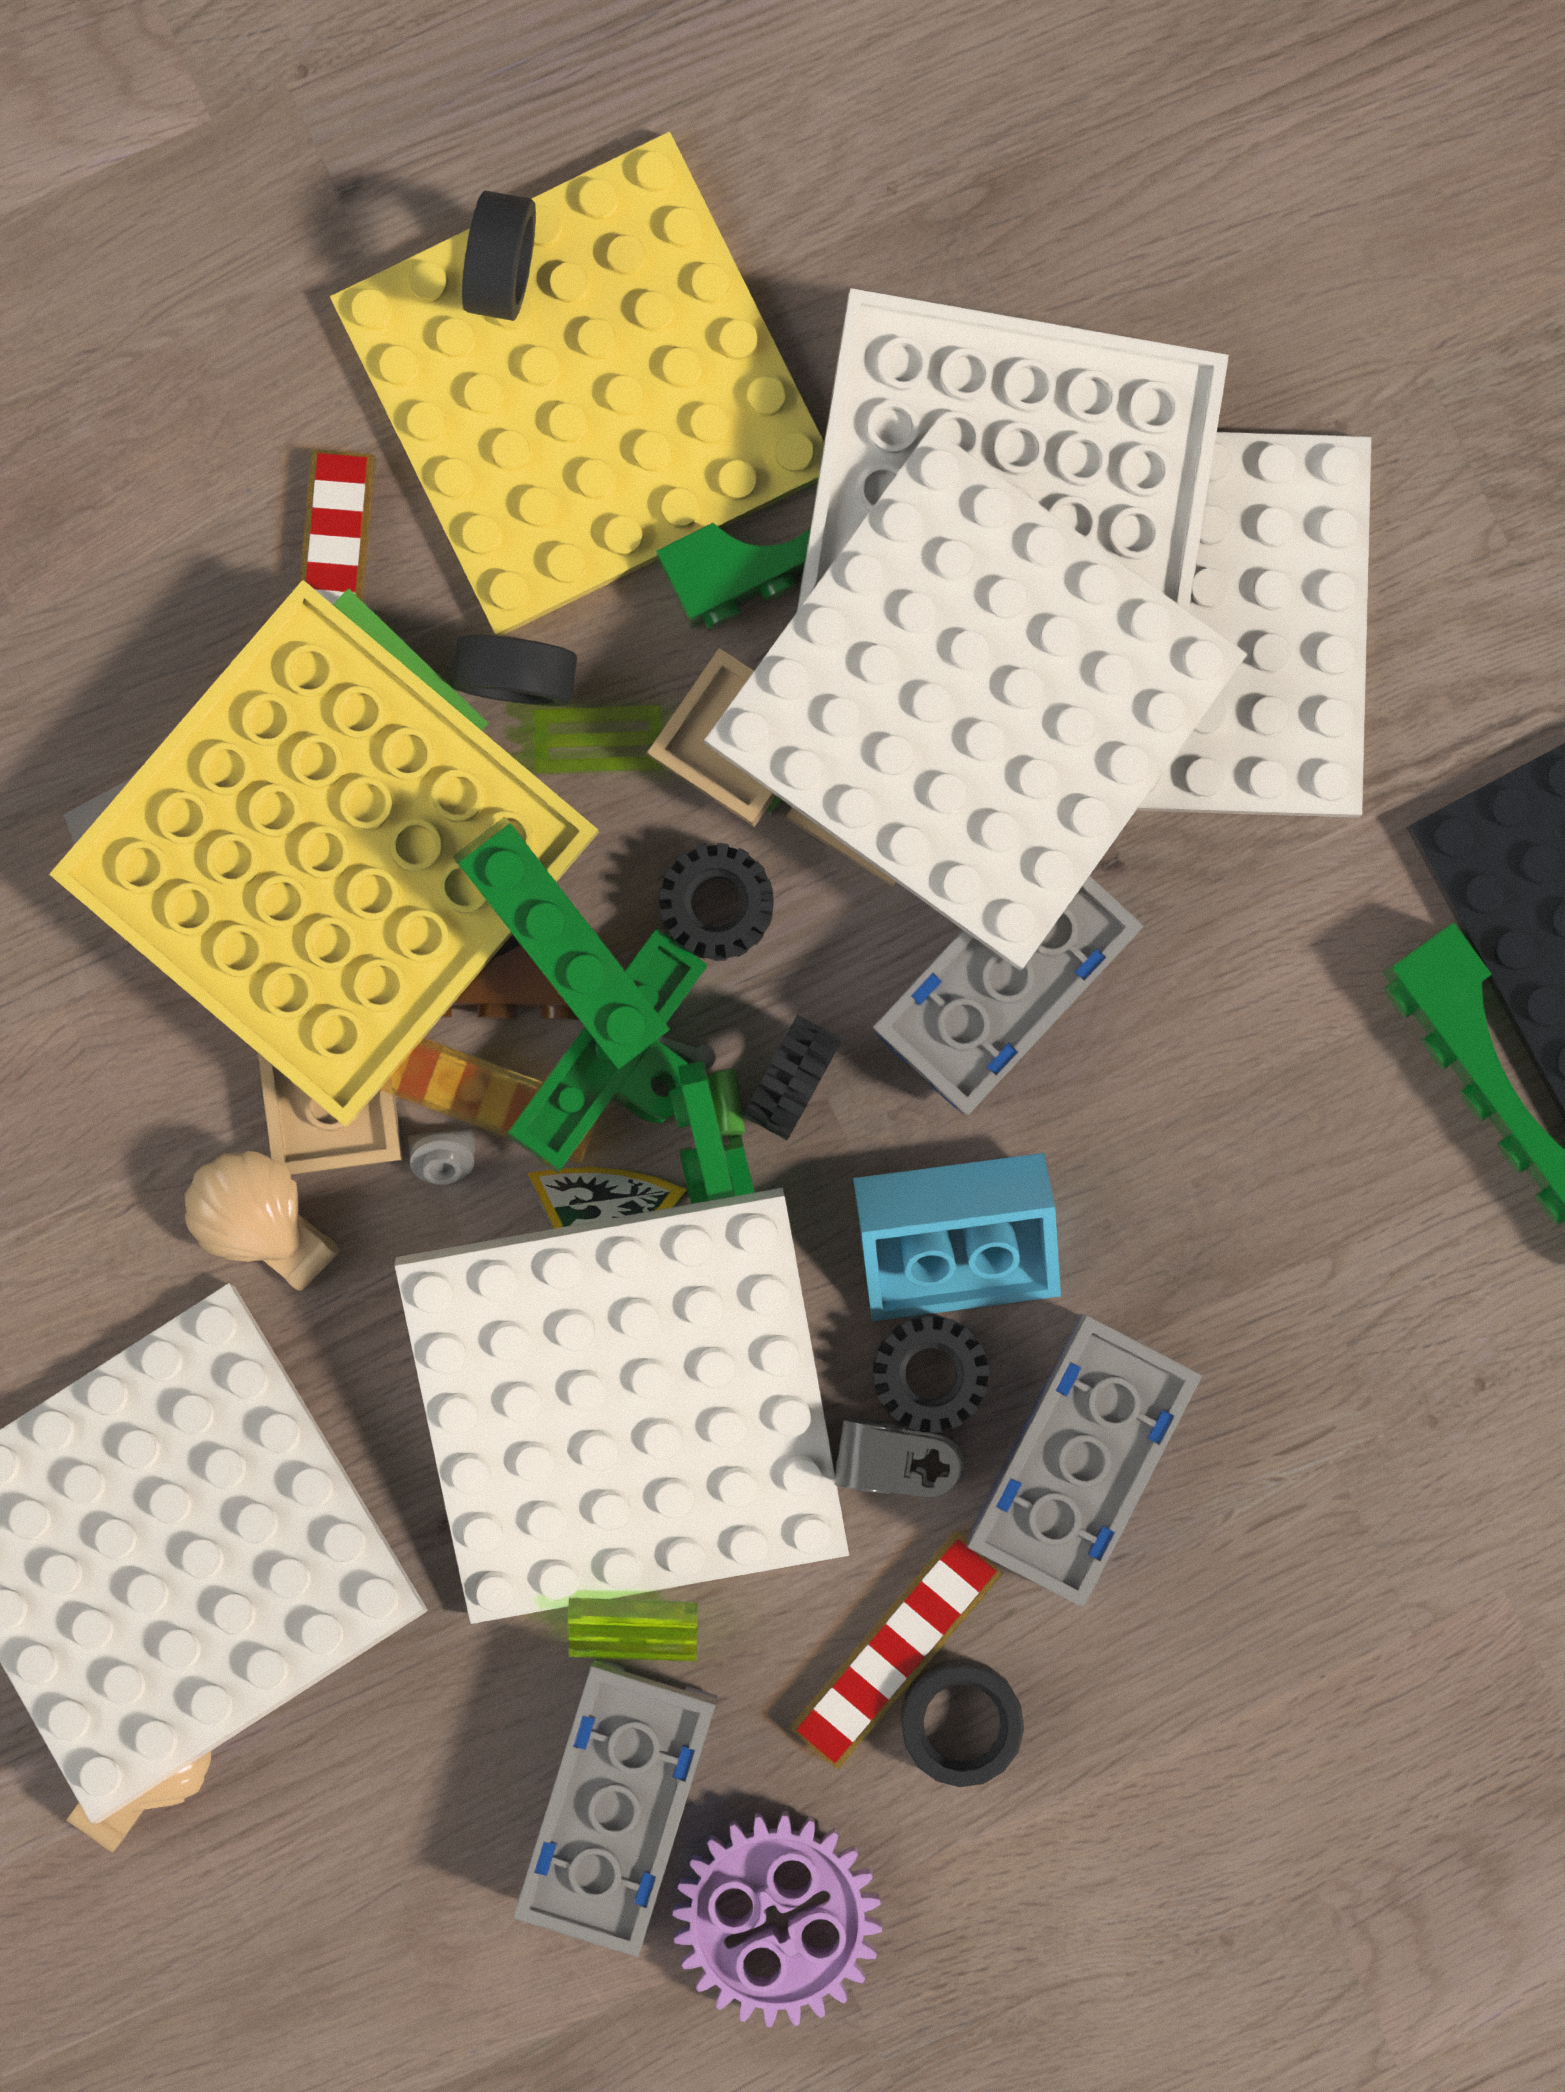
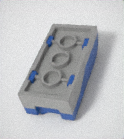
M1089 875L1022 970L1015 968L963 930L872 1029L875 1030V1034L894 1053L919 1073L949 1104L961 1114L968 1116L1136 936L1144 925Z
M1080 1314L977 1516L967 1540V1548L1084 1608L1203 1375L1087 1315Z
M595 1657L590 1667L513 1918L638 1957L713 1716L717 1695L686 1686V1690L625 1672V1666Z

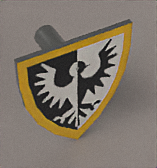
M573 1167L562 1168L558 1173L553 1169L527 1172V1179L551 1229L677 1207L687 1195V1189L654 1176L623 1169Z

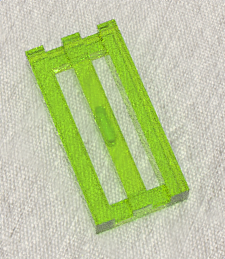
M660 705L533 710L536 775L663 771V766L649 756L549 760V749L649 745L650 749L662 732ZM649 722V731L548 734V725Z
M569 1598V1657L697 1662L698 1602Z

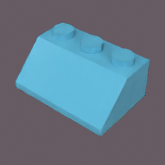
M1044 1153L853 1178L872 1322L1061 1297L1055 1203Z

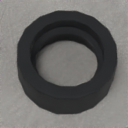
M486 190L478 198L469 231L462 278L463 310L467 313L514 321L517 318L524 299L533 254L536 207L532 199Z
M463 635L457 638L451 686L455 690L466 694L528 705L565 706L571 704L577 655L575 652L563 647L526 639L493 635Z
M967 1659L940 1662L920 1674L906 1693L900 1716L904 1744L916 1766L935 1781L956 1787L981 1785L1003 1773L1018 1754L1024 1732L1021 1704L1008 1681L990 1666ZM965 1684L981 1689L992 1698L999 1712L1000 1728L996 1741L987 1752L975 1759L958 1761L944 1757L932 1747L925 1735L924 1717L927 1706L937 1693L949 1686Z

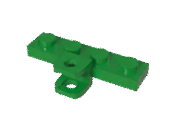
M656 928L625 969V972L662 1020L667 1023L708 965L691 952L685 950L682 945L674 941L663 931ZM584 1026L508 1130L506 1136L558 1173L611 1099L648 1123L660 1124L674 1114L670 1090L682 1088L678 1066L687 1065L688 1063L656 1040L618 1070ZM651 1079H659L666 1085V1097L658 1096L653 1092Z
M704 1061L678 1066L682 1088L670 1090L678 1128L691 1126L696 1145L694 1149H692V1146L679 1149L691 1204L755 1193L742 1135L729 1137L730 1144L723 1145Z

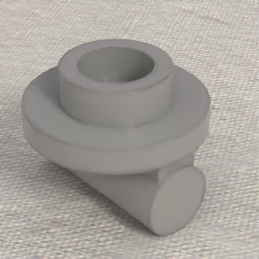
M472 1128L408 1135L410 1167L419 1179L436 1185H447L464 1179L472 1171L475 1153Z

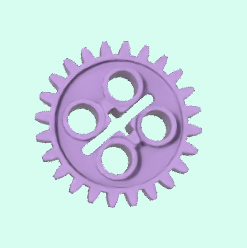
M782 1811L777 1828L768 1829L765 1818L759 1812L755 1814L754 1832L748 1834L734 1820L730 1822V1837L732 1841L727 1845L712 1834L708 1837L707 1844L713 1855L711 1860L694 1854L691 1856L689 1864L700 1876L699 1879L680 1878L677 1889L684 1895L692 1898V1902L679 1903L673 1906L672 1916L690 1922L689 1926L683 1927L674 1933V1943L693 1945L694 1947L682 1959L681 1965L683 1969L703 1967L704 1971L697 1980L696 1989L698 1992H702L716 1984L720 1988L716 2000L717 2009H723L733 1999L740 2001V2021L745 2022L752 2014L754 2008L757 2007L763 2009L766 2027H772L777 2011L786 2009L792 2024L797 2026L800 2023L801 2017L800 2007L809 2004L818 2017L822 2018L825 2016L823 1996L829 1993L843 2004L847 2001V1992L842 1983L845 1977L854 1982H864L865 1973L855 1962L856 1959H876L877 1949L871 1943L864 1940L863 1936L882 1932V1923L878 1919L865 1916L864 1912L881 1905L880 1896L877 1893H861L860 1891L873 1878L870 1868L851 1871L850 1867L858 1856V1849L852 1846L837 1853L834 1850L839 1836L837 1829H831L821 1839L814 1837V1817L809 1816L803 1823L800 1831L791 1829L788 1811ZM789 1860L800 1861L810 1870L811 1877L807 1884L800 1889H785L777 1883L774 1877V1872L780 1864ZM735 1888L746 1892L753 1904L750 1911L738 1918H731L722 1914L717 1908L716 1899L723 1891ZM820 1891H827L830 1894V1898L821 1904L810 1905L791 1913L788 1916V1929L779 1932L774 1924H768L750 1934L739 1944L734 1946H727L724 1940L727 1936L745 1932L762 1925L766 1921L767 1907L775 1905L780 1913H786L803 1904ZM813 1920H828L835 1925L839 1934L835 1942L829 1947L822 1949L814 1948L807 1944L802 1937V1931L805 1926ZM760 1947L769 1948L780 1959L778 1969L771 1975L764 1977L752 1974L744 1964L746 1955L753 1949Z

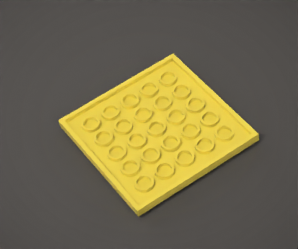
M670 131L531 198L535 202L536 207L533 254L520 312L514 321L467 313L463 310L462 278L470 229L330 296L496 636H503L657 561L656 550L711 523L723 529L818 482L824 441Z
M302 580L49 875L345 1127H348L512 935L511 931L458 865L453 856L505 817L557 882L597 836L599 830Z

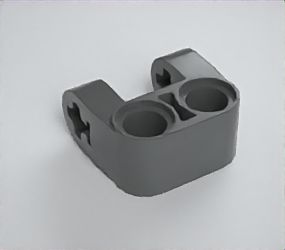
M848 1417L843 1420L834 1485L875 1493H899L925 1498L939 1497L948 1493L962 1477L965 1469V1454L957 1441L942 1433L916 1431L896 1423ZM932 1449L939 1451L940 1462L950 1465V1470L943 1471L936 1481L928 1479L929 1471L924 1466L918 1465L916 1471H911L913 1459H924L927 1454L931 1453Z

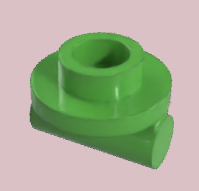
M724 1069L713 1072L712 1075H707L721 1137L729 1138L745 1134L737 1070Z

